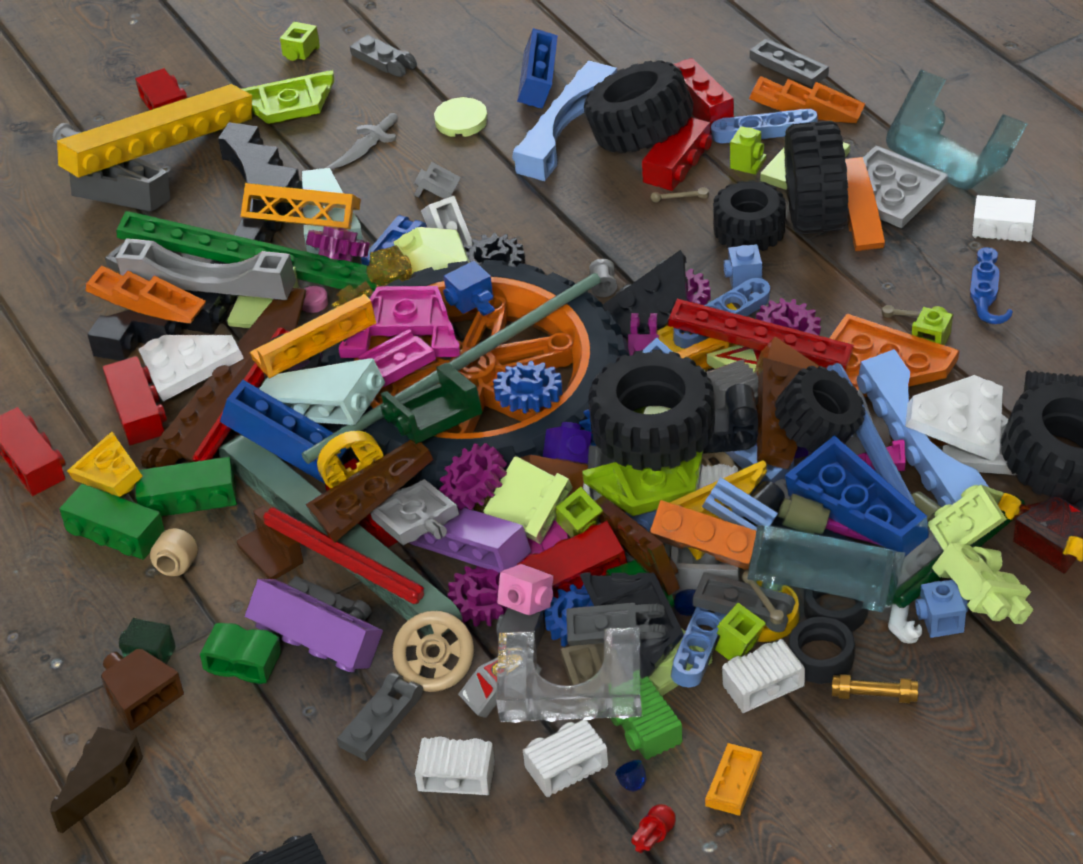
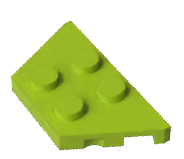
M333 70L242 88V90L252 95V113L267 124L281 123L285 120L309 117L320 113L335 79Z
M696 451L697 456L689 462L684 460L680 462L678 467L671 469L669 466L661 467V471H652V468H643V471L635 470L632 468V465L627 464L624 467L613 462L582 471L584 484L630 515L636 516L657 510L660 500L670 503L696 491L703 451L701 453Z

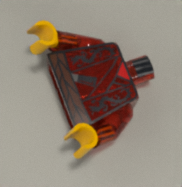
M1004 493L997 505L1000 510L1006 512L1005 516L1008 519H1016L1013 542L1063 574L1069 570L1076 559L1082 562L1083 499H1079L1072 505L1059 496H1053L1044 502L1024 505L1021 504L1017 497L1011 494Z

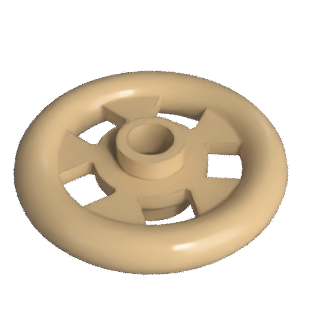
M427 611L409 619L400 628L393 644V661L398 674L402 675L403 680L408 683L414 681L422 685L423 691L426 692L442 691L456 685L467 674L474 656L473 639L466 625L454 615L442 611ZM431 625L434 633L420 639L417 630ZM449 629L458 638L452 645H449L447 640L442 637ZM417 646L416 656L418 659L407 661L406 648ZM439 647L440 652L438 656L434 658L428 656L430 648ZM450 654L459 658L452 670L444 667L450 658ZM422 666L436 669L434 678L420 676Z

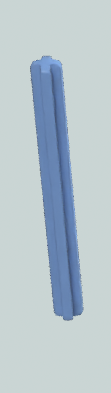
M836 363L826 368L828 371L834 370L838 372L839 376L845 377L849 381L848 383L853 386L841 364ZM865 409L864 422L858 428L856 434L876 472L915 505L913 497Z

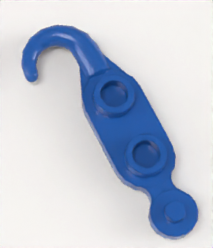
M984 247L977 252L979 263L972 270L970 297L976 306L977 315L982 321L989 324H1001L1011 318L1013 311L1008 309L1004 315H993L988 311L990 305L997 298L999 268L994 264L998 260V252L993 248Z

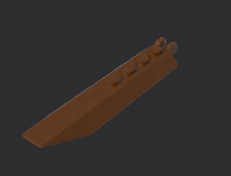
M292 288L287 300H272L237 343L244 359L229 367L227 365L219 366L212 372V376L196 391L195 396L179 412L177 418L162 433L155 445L147 447L140 459L142 467L150 469L174 465L182 457L189 462H193L192 457L224 410L227 398L240 382L244 380L255 362L250 352L268 343L278 328L283 327L286 331H292L297 328L306 289Z

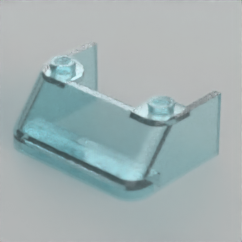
M920 69L887 133L886 143L891 150L901 156L948 174V183L964 190L971 189L1006 165L1028 124L1002 114L980 156L940 134L945 123V114L942 109L933 104L946 79Z
M757 525L747 579L762 581L761 587L776 591H782V586L786 585L863 601L862 608L883 612L884 607H891L903 567L905 552L781 527Z

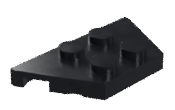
M681 250L603 304L604 311L608 310L620 325L624 338L628 339V334H631V313H638L640 318L638 334H650L648 326L650 313H657V330L668 326V318L677 298L690 302L687 298L689 287L685 274V263L687 261Z
M591 573L580 574L594 606L635 603L636 605L660 604L664 606V615L662 617L651 619L637 617V624L664 625L665 636L657 639L638 638L635 641L611 642L629 683L645 676L649 678L684 636L655 573H637L636 575L611 573V576H592Z

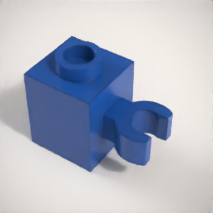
M475 261L444 275L445 289L443 293L446 301L451 306L454 305L463 314L476 307L484 316L495 311L494 307L489 303L493 299L491 276Z

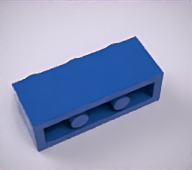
M535 28L532 29L523 54L517 102L543 109L552 86L558 35Z

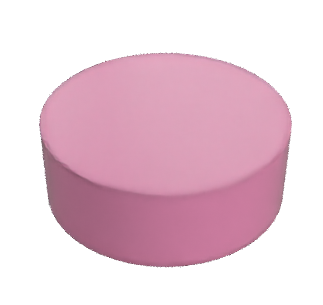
M319 286L304 288L306 289V295L302 306L303 311L316 313L327 307L328 296L324 288Z

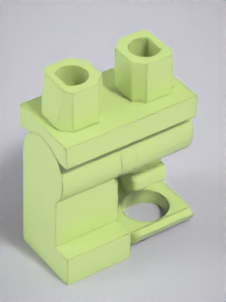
M950 542L932 566V569L939 577L950 578L956 582L960 595L965 600H970L967 606L972 612L987 614L992 621H1001L1009 617L1015 624H1023L1033 612V608L1025 600L1031 593L1027 586L1020 584L1014 574L999 571L1002 567L1001 551L976 546L972 548L970 545Z

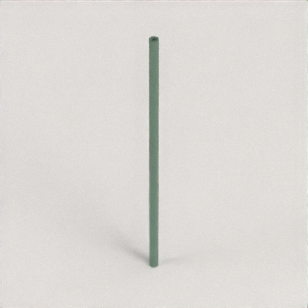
M596 273L589 275L448 363L457 371L461 370L601 282L600 277ZM437 370L394 397L400 402L440 383ZM382 403L362 415L356 425H346L302 452L304 461L309 464L316 460L322 448L334 437L349 431H362L382 419L381 406L384 404Z

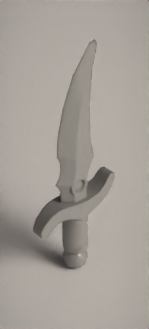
M390 113L377 126H358L356 128L357 134L367 135L357 139L343 156L326 168L342 167L355 161L367 153L371 146L376 145L378 140L387 143L395 141V134H387L385 132L397 122L398 116L395 113Z

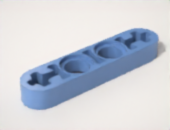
M799 109L722 118L711 124L712 137L717 143H730L740 126L760 130L761 139L785 137V131L790 125L818 122V115L812 109Z
M752 278L704 306L748 316L760 309L761 305L765 306L768 303L770 285L764 279ZM729 303H737L741 306V308L737 310H731L727 308L726 305ZM676 328L673 330L674 343L684 349L710 338L695 333L690 335L691 332Z
M696 607L673 660L671 678L677 685L689 688L700 684L720 637L716 634L718 631L717 626L726 614L712 613L707 609ZM698 625H707L712 627L713 630H703ZM689 646H699L705 651H694ZM687 663L693 665L690 671L685 670Z

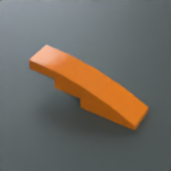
M762 76L759 77L749 98L780 111L812 109L817 112L818 120L857 123L865 106V103L818 82H815L813 89H810L790 79H787L785 85L782 86Z
M863 157L845 159L848 180L847 222L849 231L852 232L855 251L884 248L885 240L880 216Z
M102 265L86 283L87 292L106 301L138 313L170 321L191 324L206 304L205 300L155 275L148 281L130 271H127L122 276Z

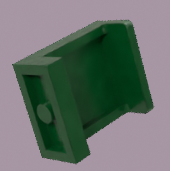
M447 362L436 367L440 383L400 402L388 391L381 393L384 404L381 406V412L387 423H393L402 436L406 435L415 444L483 413L477 386Z

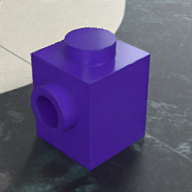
M562 422L560 427L546 429L543 457L588 464L592 433L580 430L581 425L572 422Z

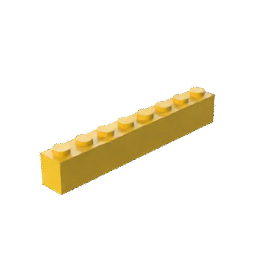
M230 84L57 140L58 166L79 178L224 129L229 122L238 124L252 119V95Z

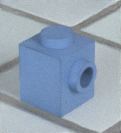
M757 244L728 248V260L723 261L725 278L729 277L732 289L749 279H762V261Z

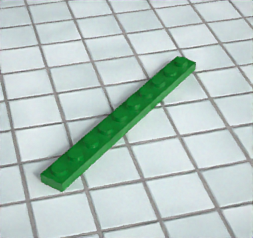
M125 211L116 229L117 238L126 240L128 238L154 241L167 250L229 264L252 258L261 251L290 254L292 265L296 269L297 279L372 296L377 287L386 286L397 279L403 282L405 274L332 259L319 254L130 211Z

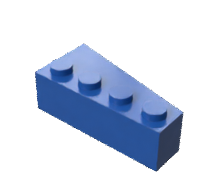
M835 435L785 474L789 497L792 494H796L822 503L824 508L830 509L829 518L902 557L907 556L929 537L927 516Z

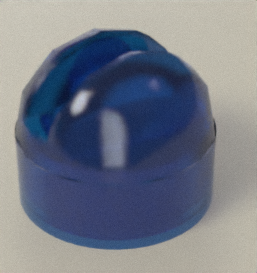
M685 589L676 594L674 608L679 614L693 616L696 606H693V596L696 589Z
M640 760L629 761L620 766L615 772L620 785L632 792L644 787L647 780L646 770Z

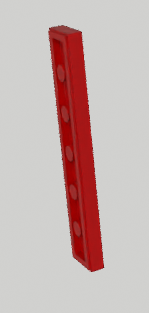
M678 298L668 318L669 327L762 351L774 337H777L818 366L827 368L829 365L839 363L843 366L845 372L853 353V344Z

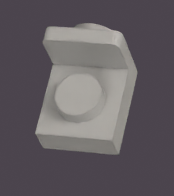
M431 162L427 171L420 170L414 182L418 186L414 196L419 198L423 189H426L443 199L451 197L461 177Z

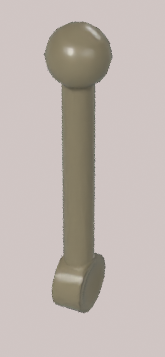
M702 187L698 191L665 194L655 191L651 194L650 198L656 203L661 199L695 196L705 199L709 196V190Z
M886 305L882 308V315L884 317H892L893 315L919 317L921 311L894 309L891 305Z
M750 570L743 572V581L750 584L770 613V621L776 625L781 624L784 621V613L774 608L755 581L754 572Z

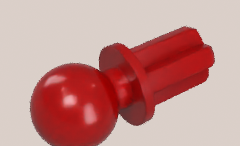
M657 804L642 818L639 823V829L631 838V843L636 846L635 851L642 853L644 850L650 851L656 843L665 839L667 832L672 830L676 823V815L671 807L665 804Z

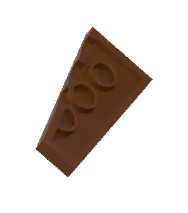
M763 358L758 365L757 462L764 460L768 465L787 470L793 462L798 445H796L797 442L793 439L790 440L785 435L786 431L780 428L778 424L780 420L775 416L777 409L775 402L786 386L803 368Z
M409 440L308 502L306 506L310 514L335 543L428 465L433 458L429 450L421 442L415 444L412 440Z
M604 496L595 500L603 510V513L598 516L600 524L608 521L624 550L647 573H655L662 589L669 596L679 590L680 587L675 576L679 573L678 569L667 555L663 543Z

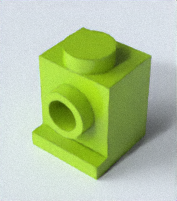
M294 21L280 37L283 56L291 61L296 59L306 60L314 49L318 50L320 44L317 26Z
M740 126L730 141V169L757 174L766 160V154H763L764 143H761L760 130Z
M935 306L932 309L923 307L916 322L914 321L912 324V335L923 338L924 333L934 335L935 340L923 339L945 345L951 333L953 314L948 313L940 306Z
M580 487L556 506V522L572 538L586 531L590 526L597 525L598 516L603 513V510Z
M737 603L717 626L718 631L716 634L720 638L715 650L728 660L736 656L742 657L747 655L756 645L766 623L740 603Z

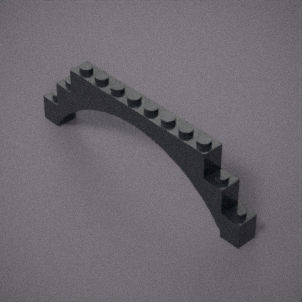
M231 122L227 124L218 138L222 160L230 161L239 171L245 183L303 189L302 181L299 179L298 168L283 166V161L279 157L278 147L263 145V139L260 138L258 126ZM251 198L250 212L258 213L267 206L264 200ZM279 202L274 208L279 215L285 216L291 211L292 205ZM270 210V211H268L266 214H273V213H272V211ZM242 218L234 235L271 243V239L276 231L280 230L282 222ZM216 260L210 262L211 264H229ZM185 290L206 301L205 306L191 324L165 320L130 309L110 316L100 315L87 334L93 356L122 361L127 359L131 352L136 349L138 342L146 344L148 341L158 339L163 335H180L182 329L214 334L219 324L224 322L230 306L236 302L237 295Z

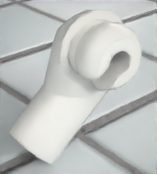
M892 604L888 622L889 630L903 643L912 644L917 642L922 634V628L920 624L914 627L915 621H907L909 605L905 608H899L896 604Z

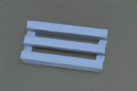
M721 477L702 505L703 508L724 521L759 531L757 542L761 541L778 514ZM716 498V499L719 500L720 502L724 503L725 505H727L728 507H730V508L732 509V511H730V510L727 509L726 507L722 506L721 504H719L718 502H716L714 499ZM741 517H746L747 519H749L750 521L754 522L755 524H757V525L760 526L761 528H760V529L757 528L756 526H754L753 524L749 523L748 521H746L745 519H743V518H741Z

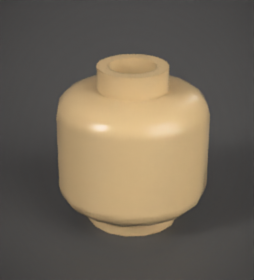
M178 528L168 529L162 532L151 548L150 559L152 565L164 575L170 577L180 576L188 570L196 558L198 546L195 539L186 531Z

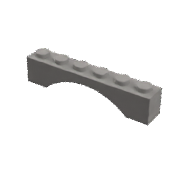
M126 238L115 257L122 276L127 271H130L150 281L155 275L183 290L287 300L296 282L291 257L287 253L261 251L254 257L242 262L211 264L182 257L154 241Z

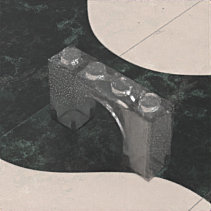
M640 628L604 629V661L602 667L591 679L571 686L550 683L537 673V648L534 632L499 633L496 702L500 722L518 723L537 720L557 721L564 719L591 720L594 718L625 719L629 717H642Z

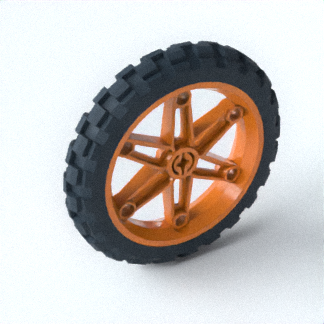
M484 260L483 264L478 265L491 276L493 299L489 303L495 309V311L485 316L478 311L477 307L463 314L454 305L451 306L444 297V275L468 264V261L448 263L447 268L433 270L432 267L414 272L410 279L402 282L397 279L386 286H438L447 310L448 319L451 323L473 320L464 341H458L461 355L479 343L485 327L492 329V336L505 328L507 321L515 322L575 285V283L554 272L545 275L542 269L535 266L519 263L517 267L508 266L504 261ZM586 291L531 326L549 334V337L501 344L459 370L458 372L477 386L482 412L484 407L487 406L521 422L505 428L473 433L481 416L480 414L422 441L421 443L429 450L433 460L401 487L407 488L411 484H416L425 479L440 491V488L444 485L440 478L448 474L444 468L453 463L452 458L454 456L458 458L462 456V449L466 448L468 451H471L474 444L482 447L484 443H487L491 448L494 447L507 463L503 468L505 471L514 457L520 458L527 455L543 457L546 429L560 427L562 422L579 424V421L588 419L583 412L589 409L588 395L592 381L599 372L602 373V369L610 362L616 363V359L625 354L627 357L630 356L627 341L622 336L621 327L614 316L608 310L604 311L603 304ZM384 335L371 336L369 350L397 335L391 337ZM433 335L418 336L431 346ZM341 342L324 350L321 366L351 362L359 359L340 358L339 345ZM435 357L436 360L424 367L415 370L394 383L382 387L363 415L383 403L381 393L388 391L392 396H395L434 372L437 366L448 363L456 357H451V360ZM529 361H533L535 366L543 362L546 364V369L550 367H555L556 369L558 367H567L573 363L572 377L565 392L559 398V402H551V408L549 409L543 406L540 408V412H535L533 409H529L527 413H523L522 409L511 412L510 405L502 408L500 401L495 400L493 380L497 379L498 372L506 373V366L513 368L517 366V362L522 363L524 366L528 365ZM384 417L362 430L374 437L383 452V456L410 440L406 435L402 436L393 423H387ZM326 423L329 430L333 433L347 425ZM349 447L350 458H355L359 462L353 449Z

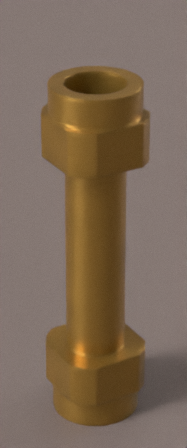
M848 674L833 675L832 696L839 697V699H849L850 694L899 697V703L917 702L918 681L900 678V683L851 680V675Z

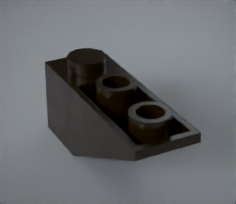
M102 727L97 728L92 739L86 742L83 754L77 765L69 771L67 782L62 791L54 797L51 803L50 813L58 832L64 833L129 784L143 758L137 736Z

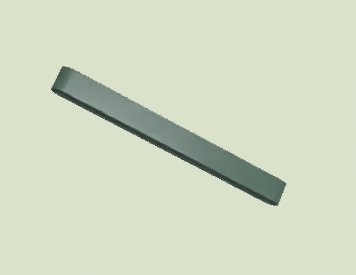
M241 434L218 449L220 458L230 457L234 474L270 505L328 536L310 514L306 506L308 502L322 493L276 455ZM356 524L337 540L423 586V599L418 604H412L347 569L407 621L415 615L427 611L446 612L462 621L459 609L449 598L359 524ZM431 625L419 629L425 636L434 633ZM450 629L447 630L442 636H444L446 633H448V632L451 631V630H450Z

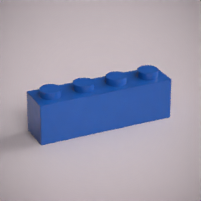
M242 380L227 398L220 422L325 484L317 468L318 458L307 464L302 457V452L332 435L333 432ZM345 447L340 450L341 453L337 454L342 464L345 461L349 448L346 449Z

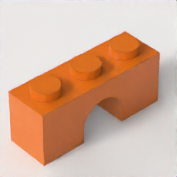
M660 500L650 533L662 543L680 549L684 547L693 548L714 556L717 561L745 570L749 569L759 537V531Z

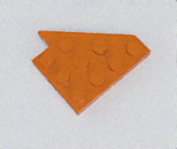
M850 314L845 315L830 336V339L854 345L846 374L857 390H860L857 384V376L861 361L893 349L896 350L910 371L908 387L947 378L959 359V350Z

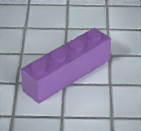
M468 508L458 509L459 515L443 525L447 529L444 538L441 536V539H436L430 532H427L416 541L410 542L412 545L486 569H493L498 573L516 566L517 563L522 561L531 552L523 525L469 510Z
M276 579L257 580L245 617L256 622V628L268 630L272 633L275 631L283 635V641L296 646H301L302 644L309 648L308 653L322 659L329 657L337 661L336 667L348 672H355V669L370 668L383 632L382 629Z

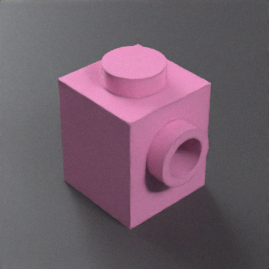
M523 564L501 571L497 604L529 616L550 608L553 598V575Z

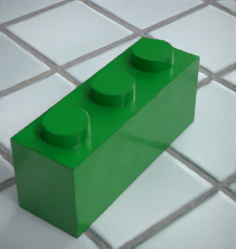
M230 457L139 470L143 477L136 482L137 503L160 512L161 517L237 505L235 476Z
M81 484L59 508L64 527L70 534L85 537L100 546L106 545L119 550L124 555H132L142 560L148 556L157 539L165 531L160 512L85 484Z

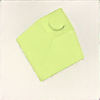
M417 227L394 241L399 260L409 277L414 272L430 267L433 270L447 268L448 263L462 261L470 263L457 230Z

